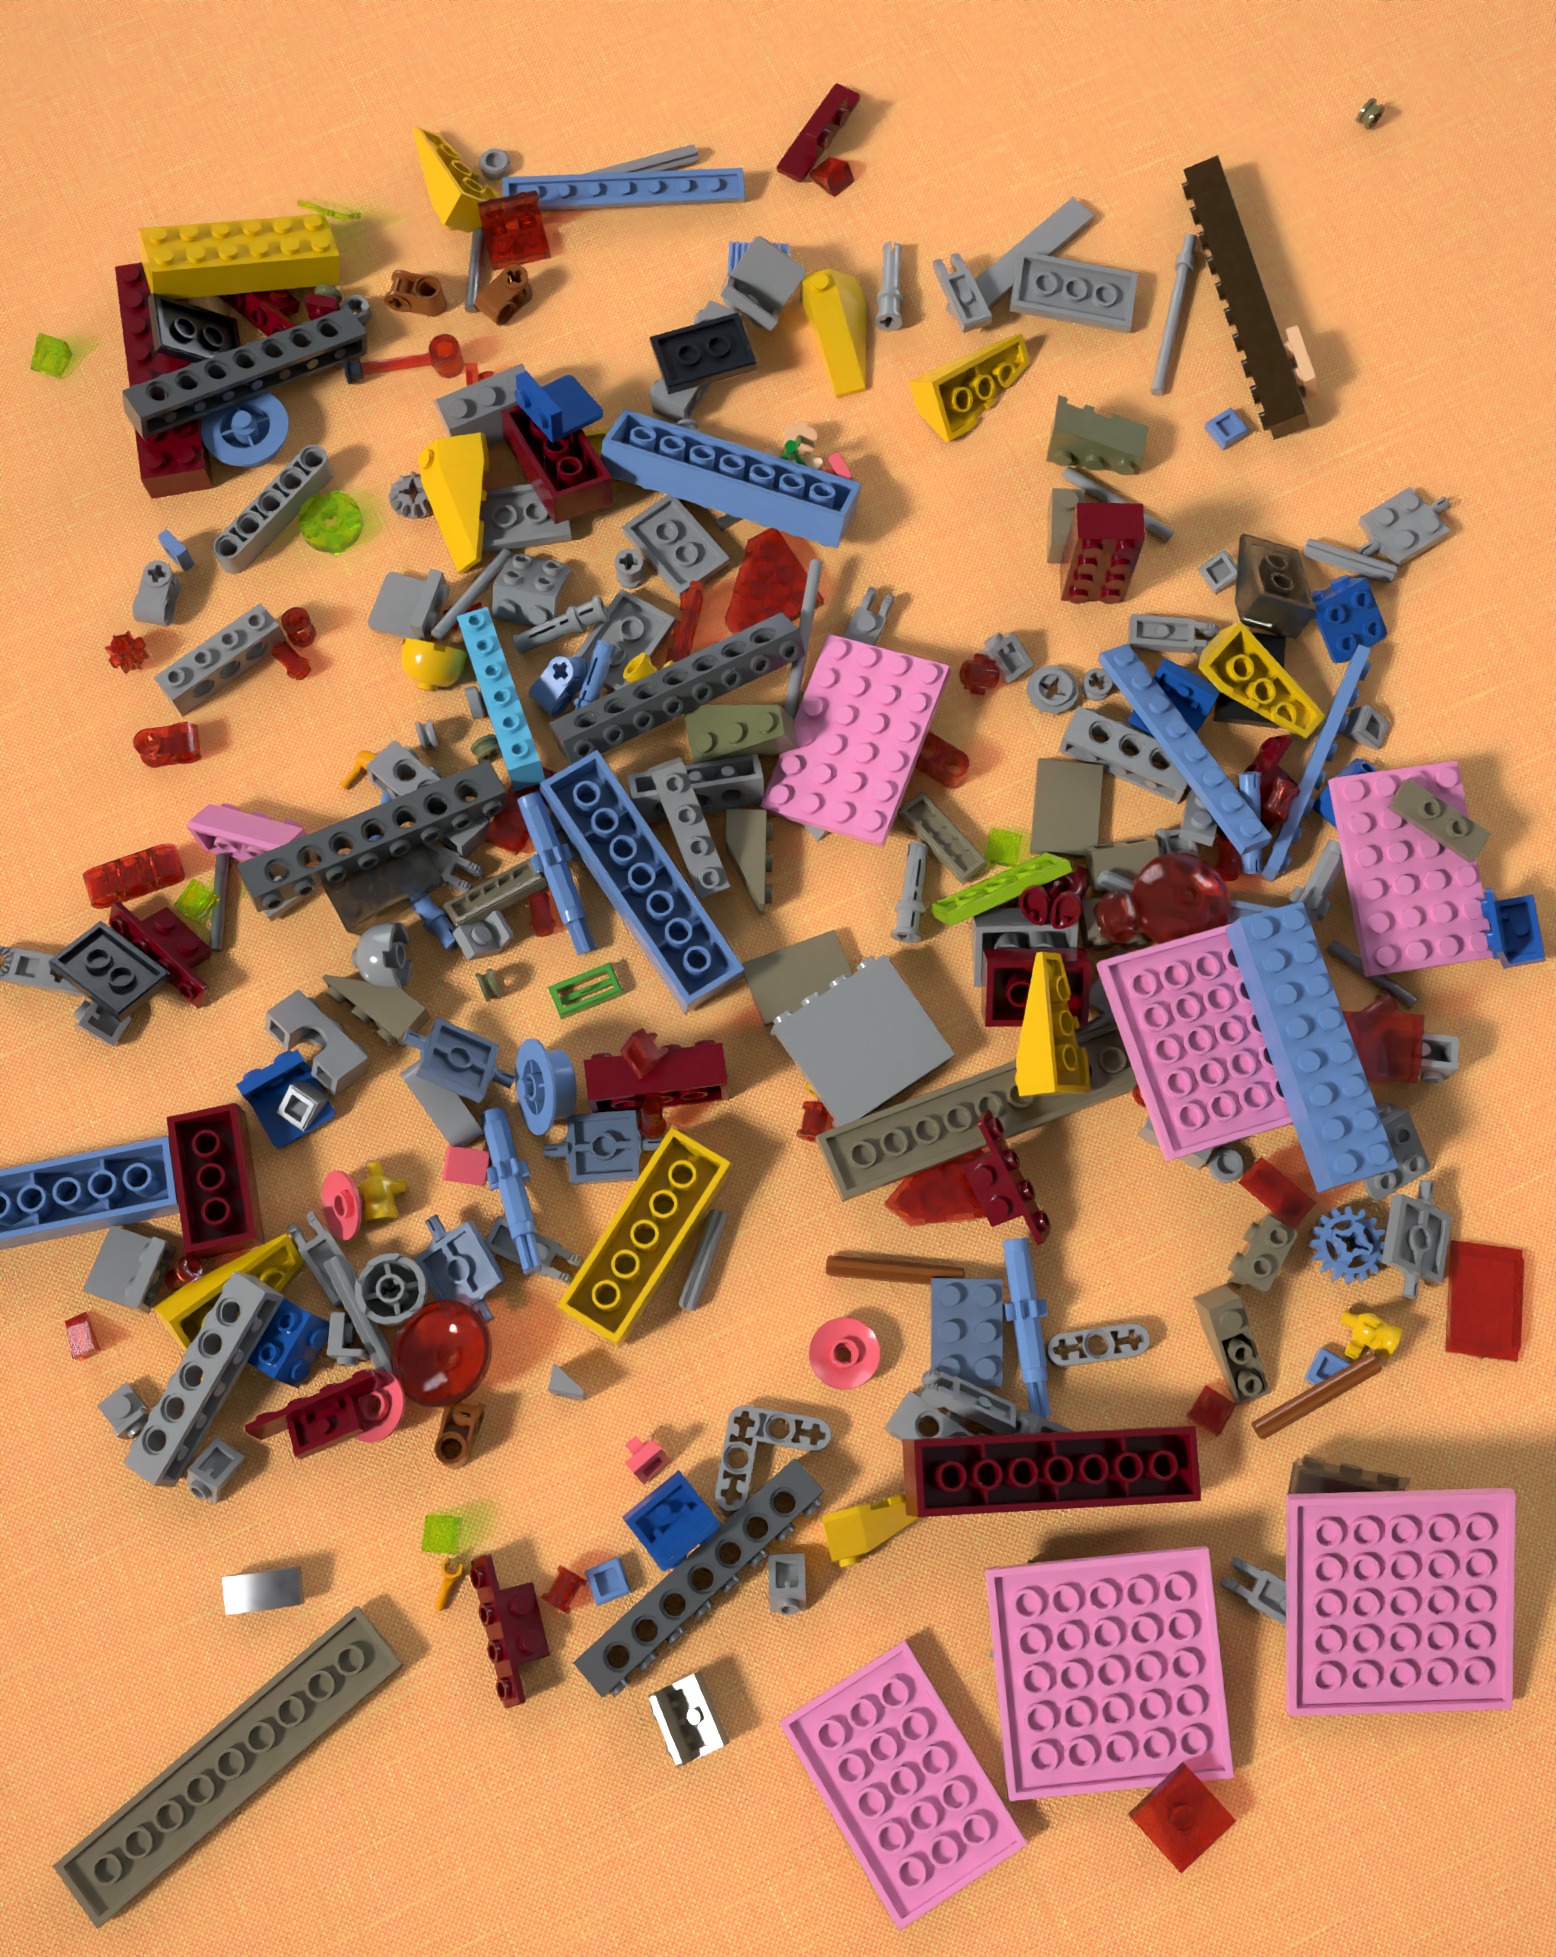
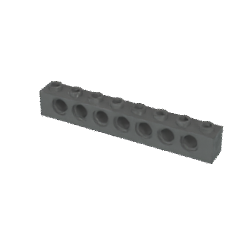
M349 307L333 311L323 317L303 322L293 328L276 332L271 336L255 342H249L228 352L219 353L214 357L198 363H192L171 373L162 374L144 383L132 385L122 390L124 412L142 439L340 365L343 363V359L350 361L366 355L368 332Z
M783 612L778 613L549 722L558 748L572 765L596 750L600 754L787 665L806 655L799 629Z
M487 760L237 864V867L257 912L273 910L296 896L303 897L311 894L322 885L340 882L348 874L360 869H371L379 861L386 858L404 855L412 847L419 844L432 843L445 833L453 830H463L476 820L498 815L503 809L507 808L506 791L490 761ZM469 796L476 798L475 800L470 802L462 800L463 798ZM437 809H442L445 811L444 813L439 815L432 814V812ZM406 822L414 823L413 826L408 828L401 827ZM375 835L383 836V838L378 841L369 840L372 836ZM341 849H352L347 854H338V851ZM310 862H320V864L316 867H306V865ZM279 875L288 876L283 881H274Z
M795 1458L791 1460L716 1530V1534L711 1540L699 1545L681 1565L673 1569L581 1654L573 1664L602 1698L608 1693L615 1698L631 1683L627 1676L637 1666L641 1671H644L658 1658L659 1655L655 1650L665 1640L671 1645L686 1631L682 1624L692 1615L697 1619L702 1617L714 1605L710 1598L720 1589L725 1594L742 1579L738 1572L748 1563L752 1568L760 1563L769 1554L765 1547L776 1538L781 1543L796 1529L792 1522L800 1514L803 1513L806 1517H809L823 1503L819 1497L823 1494L824 1490ZM781 1493H788L795 1500L794 1509L786 1514L778 1512L774 1507V1500ZM754 1518H761L768 1525V1532L761 1539H754L747 1533V1525ZM727 1543H734L741 1550V1557L735 1564H725L720 1559V1550ZM701 1568H706L713 1574V1583L706 1590H698L692 1581L694 1573ZM672 1594L682 1595L686 1602L685 1610L678 1616H671L665 1609L666 1599ZM646 1619L654 1621L658 1628L657 1636L650 1642L642 1641L637 1633L639 1624ZM617 1645H622L629 1651V1662L623 1668H617L610 1662V1652Z

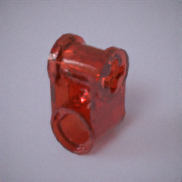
M179 722L169 726L146 728L140 730L133 740L134 748L140 755L142 762L150 768L190 764L202 758L198 726L192 722Z

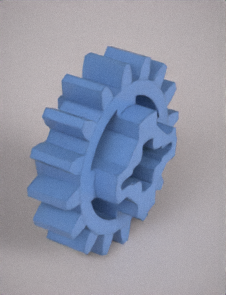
M1351 1206L1345 1207L1342 1210V1214H1340L1337 1208H1334L1329 1212V1218L1323 1215L1317 1220L1321 1227L1315 1226L1310 1231L1313 1236L1317 1237V1239L1308 1243V1247L1317 1250V1253L1311 1257V1260H1321L1323 1265L1320 1267L1319 1272L1323 1273L1329 1269L1332 1272V1281H1336L1340 1276H1343L1345 1284L1352 1283L1355 1277L1361 1283L1368 1279L1367 1273L1373 1276L1379 1271L1376 1264H1382V1254L1379 1252L1384 1249L1385 1243L1380 1242L1379 1237L1385 1233V1230H1375L1373 1226L1376 1224L1377 1219L1374 1217L1368 1221L1365 1220V1210L1363 1209L1353 1215ZM1348 1223L1343 1231L1337 1228L1331 1229L1336 1224ZM1345 1239L1350 1241L1349 1247L1353 1249L1350 1252L1346 1250L1347 1244L1343 1242ZM1352 1260L1365 1262L1359 1267H1348Z

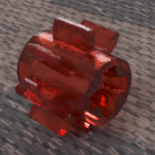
M130 631L118 636L113 635L110 646L105 647V650L111 656L108 659L109 663L113 668L120 666L125 674H128L129 670H141L144 659L149 658L148 653L143 649L146 643L142 637H137L134 640Z
M977 653L974 654L973 660L967 659L962 664L959 672V678L961 683L964 684V689L970 690V694L984 696L986 690L995 688L1000 678L999 668L995 665L996 661L989 659L988 655Z

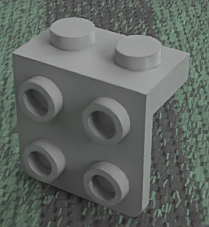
M756 236L724 281L720 296L723 297V301L731 309L736 311L740 309L747 314L749 320L759 328L765 327L772 331L778 322L780 310L805 277L806 269L764 237Z
M514 554L508 558L493 584L492 618L534 627L558 616L559 595L571 574V567L556 560L545 561L531 558L526 554Z
M430 569L426 581L395 572L387 573L368 619L370 629L403 639L410 638L429 642L432 635L431 631L438 624L440 611L449 596L450 588L446 583L443 572Z
M1387 1101L1377 1103L1376 1107L1398 1168L1363 1180L1369 1197L1376 1201L1381 1200L1425 1174L1430 1168L1409 1111Z

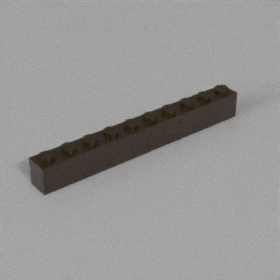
M1216 155L1183 169L1187 181L1181 183L1186 200L1193 199L1195 206L1189 209L1195 226L1202 225L1203 231L1198 233L1203 251L1210 249L1212 256L1206 259L1211 275L1218 274L1220 282L1215 283L1220 301L1227 300L1229 307L1223 310L1229 327L1236 326L1238 333L1233 334L1232 337L1237 352L1244 350L1246 359L1242 360L1241 364L1246 379L1253 377L1255 385L1249 388L1255 405L1262 404L1264 411L1258 414L1263 430L1270 429L1275 440L1307 428L1310 424L1219 156Z

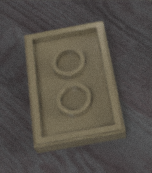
M1038 758L1030 854L1041 855L1047 852L1058 857L1086 859L1084 846L1098 844L1103 765Z
M835 930L741 963L745 969L743 975L764 1027L774 1024L773 1020L783 1012L790 1010L793 1014L802 1008L801 1002L811 994L818 992L821 996L830 990L829 984L839 976L846 974L847 977L853 975Z

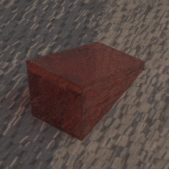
M83 1312L65 1321L73 1359L81 1362L101 1353L87 1312Z

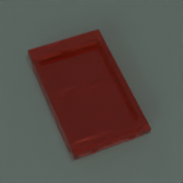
M1342 1011L1367 1082L1420 1084L1425 1015L1400 1012Z
M1450 1241L1445 1352L1475 1356L1481 1359L1489 1358L1518 1362L1522 1335L1523 1250L1507 1248L1505 1246L1477 1244L1470 1241Z

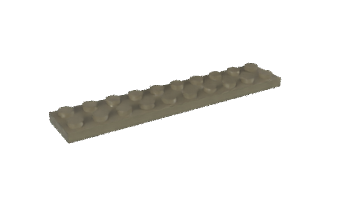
M1117 1023L1076 1037L1079 1048L1085 1047L1088 1056L1091 1093L1019 1096L1018 1087L1015 1082L1017 1072L1015 1060L816 1135V1142L841 1201L850 1200L988 1147L977 1125L978 1118L986 1110H990L993 1117H997L1001 1121L1005 1131L1004 1139L1006 1140L1139 1089Z
M355 1606L53 1865V1868L94 1926L98 1929L107 1923L404 1665L362 1609L359 1606Z

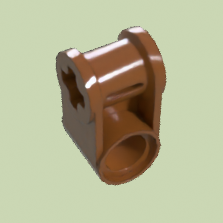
M520 265L508 266L489 285L482 288L475 299V306L498 326L508 323L513 315L532 298L533 292L528 283L529 277L526 269Z
M395 270L392 273L391 280L393 283L390 292H387L384 297V302L389 308L398 312H410L429 317L439 316L445 311L447 302L441 283L436 277L410 273L405 270Z
M453 1395L448 1397L434 1447L436 1457L444 1466L450 1469H459L468 1463L476 1436L483 1422L486 1407L484 1403L473 1405L457 1401L456 1396ZM451 1442H459L462 1446L460 1455L452 1460L446 1459L444 1456L446 1446Z

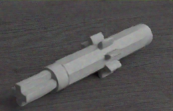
M1328 841L1304 888L1296 886L1287 902L1290 905L1303 901L1311 926L1316 918L1323 921L1332 906V903L1326 901V898L1344 865L1340 842Z

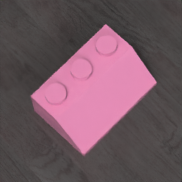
M209 803L187 825L188 830L205 852L228 854L230 858L243 862L307 835L303 826L297 822L284 820L281 823L272 820L270 816L261 812H253L252 815L241 812L239 808L223 803L221 806Z

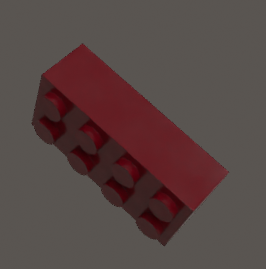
M519 405L501 410L503 438L555 524L613 504L612 477L582 429L552 443Z
M1076 503L1060 563L1061 601H1070L1075 604L1087 601H1102L1105 604H1115L1119 601L1124 602L1145 540L1143 503Z
M701 1040L696 1042L695 1046L683 1048L679 1044H669L660 1047V1051L646 1052V1049L642 1048L626 1051V1055L612 1056L611 1053H598L592 1055L589 1060H583L587 1098L592 1113L636 1110L638 1112L729 1100L723 1043H715L714 1040Z
M231 1103L166 1117L185 1253L195 1260L264 1245L265 1238L246 1112L237 1103Z

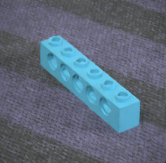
M488 607L456 616L514 792L538 785L545 780V776Z

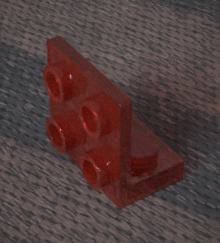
M536 190L519 192L515 195L501 198H491L477 204L484 240L493 271L507 268L510 265H522L551 258Z

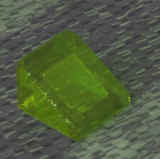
M39 333L36 338L30 368L33 371L60 379L73 354L64 340Z
M426 1514L421 1552L458 1555L462 1517Z

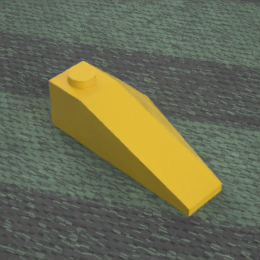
M416 125L414 126L412 132L432 207L444 227L452 231L458 229L469 233L476 228H481L507 216L509 212H505L504 202L492 187L485 189L477 181L480 175L474 169H469L459 162L461 156L439 134Z
M830 268L806 274L800 282V300L834 395L838 399L864 392L866 388L867 303L858 279Z
M1022 333L1015 334L948 362L909 381L917 412L945 442H950L971 430L978 423L976 419L985 409L992 407L995 403V397L1002 389L1008 388L1030 362Z
M481 432L435 439L418 454L422 485L457 573L464 574L482 559L484 522L479 518L481 504L486 502L487 491L482 490L483 473H488L489 456L486 434Z
M1242 622L1221 630L1202 651L1198 668L1220 692L1300 738H1308L1326 717Z
M1036 953L1016 1058L1017 1072L1015 1082L1018 1087L1019 1096L1091 1093L1088 1056L1085 1047L1079 1048L1075 1029H1078L1080 1026L1077 1016L1073 1017L1068 1008L1067 1001L1070 999L1071 992L1061 954Z
M283 1234L183 1286L153 1309L181 1349L186 1352V1349L195 1340L204 1325L205 1316L213 1309L222 1294L223 1285L231 1278L234 1271L254 1275L280 1293L304 1261L289 1236ZM240 1309L237 1314V1319L240 1316ZM222 1340L219 1344V1351L222 1347Z
M905 1495L891 1497L875 1505L867 1503L822 1515L820 1520L831 1563L839 1561L841 1568L861 1563L860 1555L867 1554L920 1517L906 1515Z

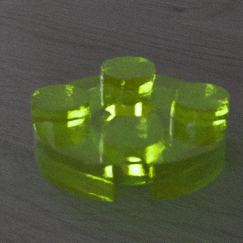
M329 491L330 494L322 496L319 493L313 495L302 505L298 516L300 530L306 543L321 552H329L332 555L343 554L346 548H349L358 540L364 526V520L356 501L351 496L340 491ZM334 517H337L336 525L326 527L324 522L326 518L332 520Z

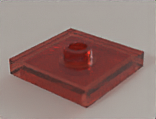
M1184 1761L1128 1813L1131 1819L1181 1874L1236 1822L1235 1818Z

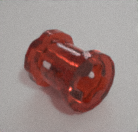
M299 607L290 608L285 611L281 618V624L287 632L291 644L301 648L311 645L317 633L307 611Z
M1273 779L1271 794L1267 802L1261 805V814L1273 821L1284 823L1289 819L1288 810L1293 799L1298 798L1301 790L1290 781Z
M804 1101L802 1109L805 1110L801 1129L797 1130L796 1137L808 1142L817 1143L816 1135L825 1132L827 1117L830 1113L823 1103Z
M559 1564L557 1568L559 1573L548 1593H543L540 1598L559 1610L570 1614L572 1610L570 1604L580 1587L585 1586L588 1581Z

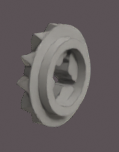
M412 471L410 475H400L396 483H391V491L388 495L390 504L397 514L409 519H418L427 516L433 511L422 485L420 474ZM413 487H416L419 493L416 495L415 503L412 502L408 495L411 494Z
M1045 666L1036 670L1031 675L1027 684L1026 694H1028L1031 705L1036 706L1041 713L1048 712L1055 716L1059 712H1067L1076 703L1079 688L1075 677L1068 670L1059 666ZM1055 682H1058V694H1054L1052 698L1047 699V690L1044 688L1050 689L1052 685L1054 686Z

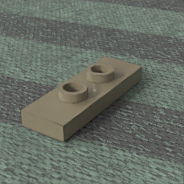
M1409 778L1402 781L1387 807L1468 863L1476 860L1491 834Z
M923 791L898 810L897 815L923 843L929 846V850L962 885L987 866L988 860Z
M531 858L442 905L457 929L460 925L481 922L492 911H501L543 889L547 886V883L541 872L535 873Z

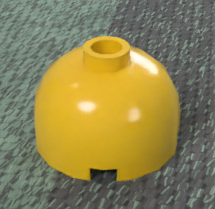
M405 638L401 648V665L408 678L418 682V689L436 692L437 686H450L458 680L465 666L467 652L448 646L435 645V643Z

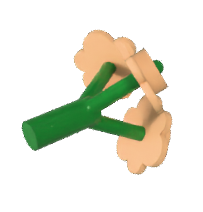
M803 420L797 424L788 423L785 426L784 433L786 437L783 440L785 454H783L780 448L774 450L766 448L762 451L763 453L789 461L795 460V463L821 470L824 465L823 460L816 458L814 454H808L805 458L800 457L805 451L812 452L814 450V442L818 438L817 430L813 427H808L807 422Z

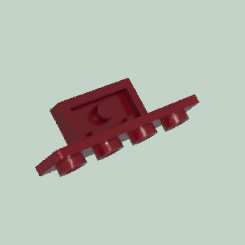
M838 83L834 84L777 164V172L798 183H802L825 149L830 146L839 129L845 125L849 115L860 101V94Z
M286 289L218 295L267 336L297 326L286 316L298 313L300 302L289 294Z
M1289 735L1266 739L1261 744L1260 752L1253 763L1244 771V774L1245 772H1260L1261 823L1268 832L1298 787V784L1278 765L1293 741ZM1238 785L1236 789L1240 793V785ZM1217 824L1213 842L1228 841V837Z
M120 901L113 903L109 917L111 929L171 973L172 981L170 983L179 990V993L185 1000L190 1001L198 1009L203 1007L206 1002L209 986L192 968L209 959L212 949L168 907L140 921Z
M986 1110L978 1118L977 1125L990 1151L963 1161L961 1168L991 1227L1023 1215L1037 1245L1043 1244L1051 1229L1048 1215L1044 1210L1039 1209L1035 1201L1036 1195L1033 1185L1028 1179H1024L1019 1169L1020 1161L1018 1155L1013 1148L1009 1149L1004 1139L1005 1131L1001 1121L997 1117L994 1118L990 1110Z
M371 1369L360 1370L354 1373L352 1378L340 1384L326 1385L315 1395L308 1398L294 1399L287 1404V1407L281 1410L258 1415L255 1418L256 1421L244 1426L245 1432L263 1440L288 1429L294 1456L302 1460L366 1432L357 1398L387 1386V1377Z
M483 1555L471 1561L470 1579L473 1587L477 1589L479 1596V1618L486 1627L489 1640L487 1652L490 1661L495 1666L498 1678L496 1681L497 1695L503 1701L504 1708L507 1709L526 1702L518 1665L548 1657L550 1652L533 1582L500 1590L492 1555Z

